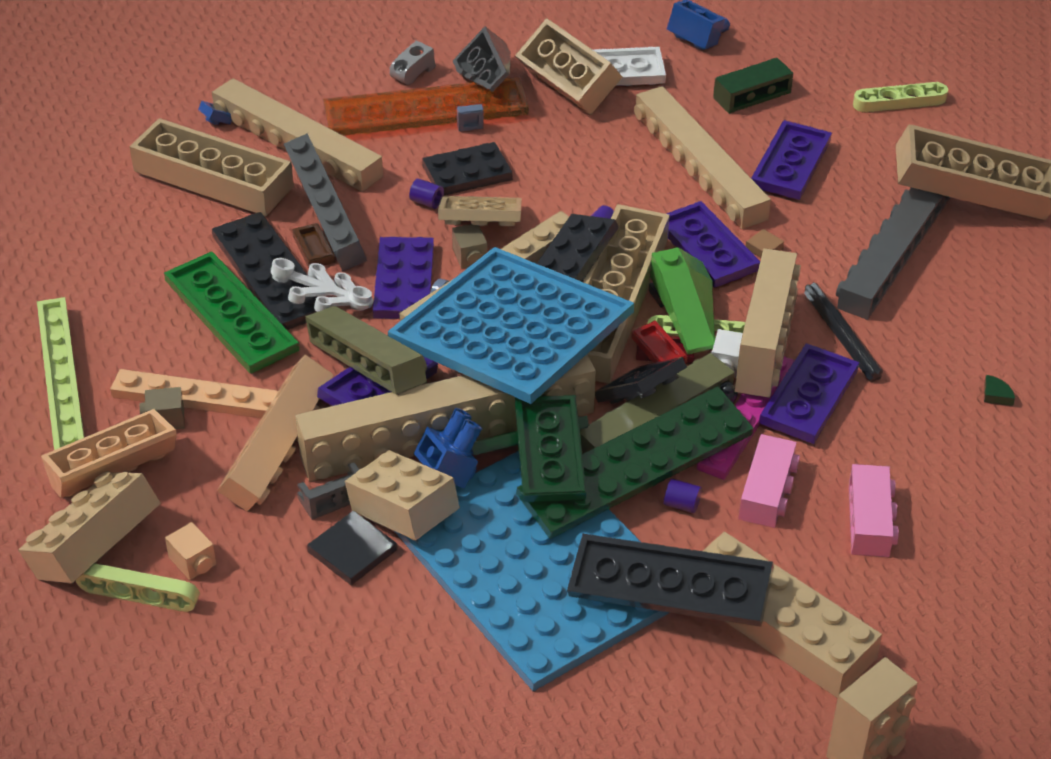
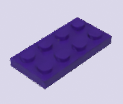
M783 120L751 179L763 191L800 200L831 141L832 132Z
M702 201L667 213L670 215L668 239L676 248L682 249L703 262L712 279V286L714 288L758 271L760 265L758 258Z
M380 237L373 318L400 319V312L430 294L434 238Z
M806 343L761 412L759 424L814 444L856 375L859 362Z
M424 357L427 364V370L425 371L427 380L437 373L438 363ZM349 367L318 387L317 397L335 406L390 393L391 391Z

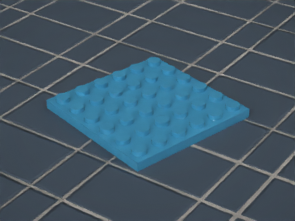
M494 247L387 332L389 337L430 360L532 404L634 313V303Z

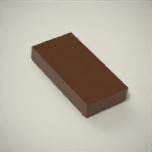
M318 223L292 229L293 238L308 268L312 263H318L323 266L335 263V256Z

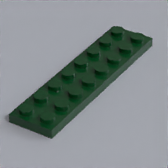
M717 386L582 454L587 492L586 500L523 502L522 485L517 487L516 494L547 536L552 539L751 436L754 428Z

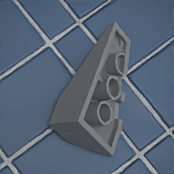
M485 26L455 57L453 63L460 75L493 92L510 74L511 53L506 42Z

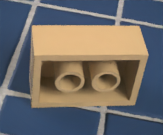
M390 450L381 454L376 460L359 469L354 475L345 480L352 511L415 541L460 508L453 477Z
M886 657L874 665L838 695L826 757L828 759H886L889 755L896 756L906 744L904 737L906 730L911 724L909 717L911 709L916 703L914 696L918 682Z

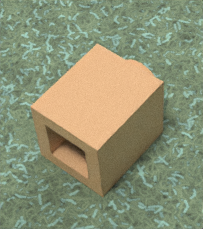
M192 522L165 537L169 559L189 580L206 573L216 565L213 544Z

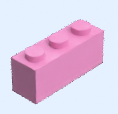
M761 434L741 497L739 520L775 528L778 516L784 517L788 499L784 498V494H791L794 477L790 476L791 472L797 473L800 455L795 454L797 442Z
M852 464L849 480L852 555L889 557L892 544L897 545L898 526H893V521H896L897 503L891 502V498L895 496L896 483L894 479H890V468L887 466Z

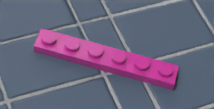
M784 356L779 384L795 360ZM772 386L770 397L744 393L741 395L735 407L754 428L752 435L697 463V470L725 480L759 427L760 414L776 391V386Z

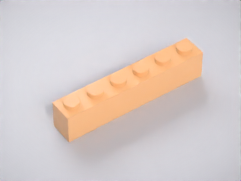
M307 355L300 359L292 368L217 490L219 493L247 512L255 503L261 505L271 491L267 488L268 484H273L283 471V468L280 467L281 462L286 463L296 449L292 446L294 441L298 442L295 415L320 408L316 404L318 400L321 402L323 400L317 397L318 387L329 381L334 374Z

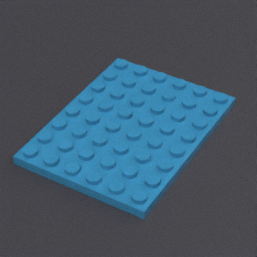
M519 451L476 472L465 488L455 485L460 508L416 541L396 531L394 532L534 692L670 612L569 597L567 588L582 534L641 541L609 509L550 539L516 494L517 487L522 485Z

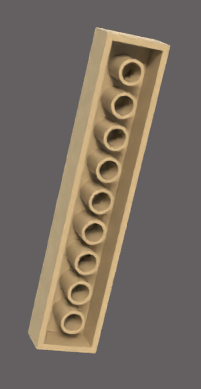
M588 355L584 356L541 396L576 395L578 416L593 413L596 370ZM462 375L420 385L399 394L390 392L297 414L295 416L300 458L307 478L311 482L350 472L348 464L353 462L359 469L364 468L389 450L407 458L416 456L414 451L426 428L444 431L455 408L468 412L472 416L471 421L482 427L476 440L517 431L515 397L469 376Z

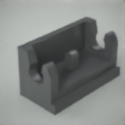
M354 462L348 464L351 471L347 472V476L329 481L324 485L309 490L304 482L297 484L300 490L297 492L298 499L311 520L350 505L345 480L359 470Z

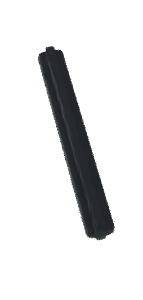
M815 282L807 284L804 294L851 357L859 362V368L868 380L873 382L876 379H881L882 368L820 286Z

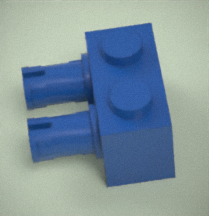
M682 0L674 3L667 30L673 32L677 38L686 39L694 43L693 45L696 48L705 50L718 45L721 32L729 30L730 21L690 0Z
M455 408L444 431L426 428L414 454L423 465L453 477L456 486L465 488L476 472L478 461L472 455L471 450L482 427L471 421L472 416L468 412Z

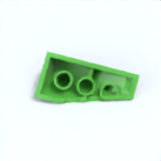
M680 248L652 253L650 278L687 354L713 349L715 333L712 279L703 262Z

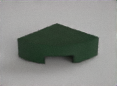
M986 375L984 380V402L1013 406L1015 395L1011 387L997 377Z

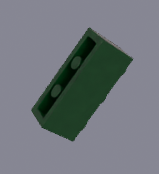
M778 58L764 61L716 77L713 98L730 114L791 93L794 73Z

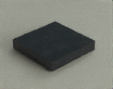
M352 511L310 542L307 548L312 556L348 584L353 585L397 550V543L355 511Z

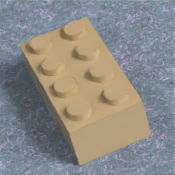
M547 18L515 55L527 70L590 115L622 79V75L611 62Z
M104 472L94 479V484L89 489L76 494L71 500L72 503L67 508L53 514L49 518V523L44 528L31 533L26 538V543L18 551L38 580L73 583L161 503L142 473Z

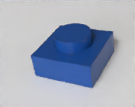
M201 101L198 110L206 116L205 120L219 125L220 122L231 124L232 118L229 112L216 110L213 108V103Z

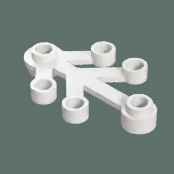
M276 258L272 262L271 274L275 281L287 282L290 279L309 286L303 288L291 287L288 300L292 303L302 304L305 302V297L318 296L314 305V309L317 312L333 306L348 305L354 310L363 311L370 308L373 304L372 292L365 287L355 286L351 281V276L346 273H336L333 281L327 274L325 266L318 263L310 264L308 276L295 272L294 263L288 259ZM334 295V296H337V297H329V298H328V297H326V296Z

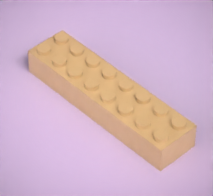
M617 204L611 219L616 220L619 228L586 275L583 283L633 302L634 313L587 354L596 370L595 381L610 383L649 288V283H651L652 253L663 251L667 243L669 214Z

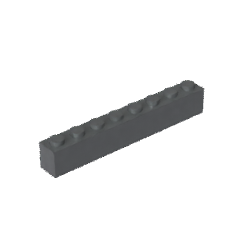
M912 187L909 190L906 189L901 197L900 204L894 205L890 218L884 219L879 234L872 236L869 248L862 250L857 265H852L847 279L839 283L836 290V296L839 297L837 309L868 320L951 197Z

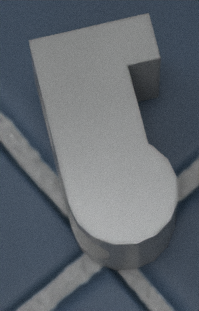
M416 40L392 62L389 70L390 76L406 85L412 84L424 70L430 72L436 67L433 48Z

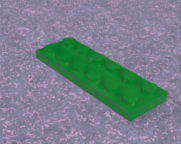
M212 251L164 272L165 281L250 374L300 351L299 342Z

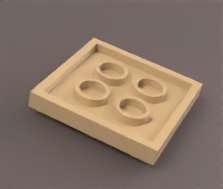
M443 196L438 209V220H444V223L448 225L461 224V221H472V225H488V221H498L501 226H514L515 222H520L522 198Z

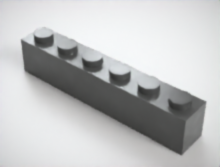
M308 133L284 143L342 272L367 261L358 237Z

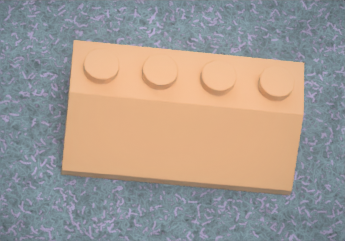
M152 409L46 453L41 458L51 487L60 498L70 497L80 493L82 489L93 485L94 479L104 472H130L135 470L138 465L147 461L163 458L166 453L174 450L177 433L171 424L155 409Z

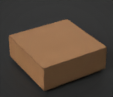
M763 229L746 241V247L761 258L764 248L781 251L784 248V241Z

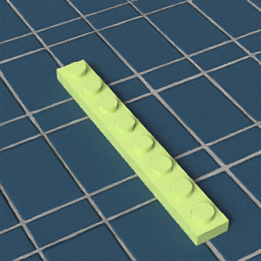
M65 297L37 301L54 450L85 438Z

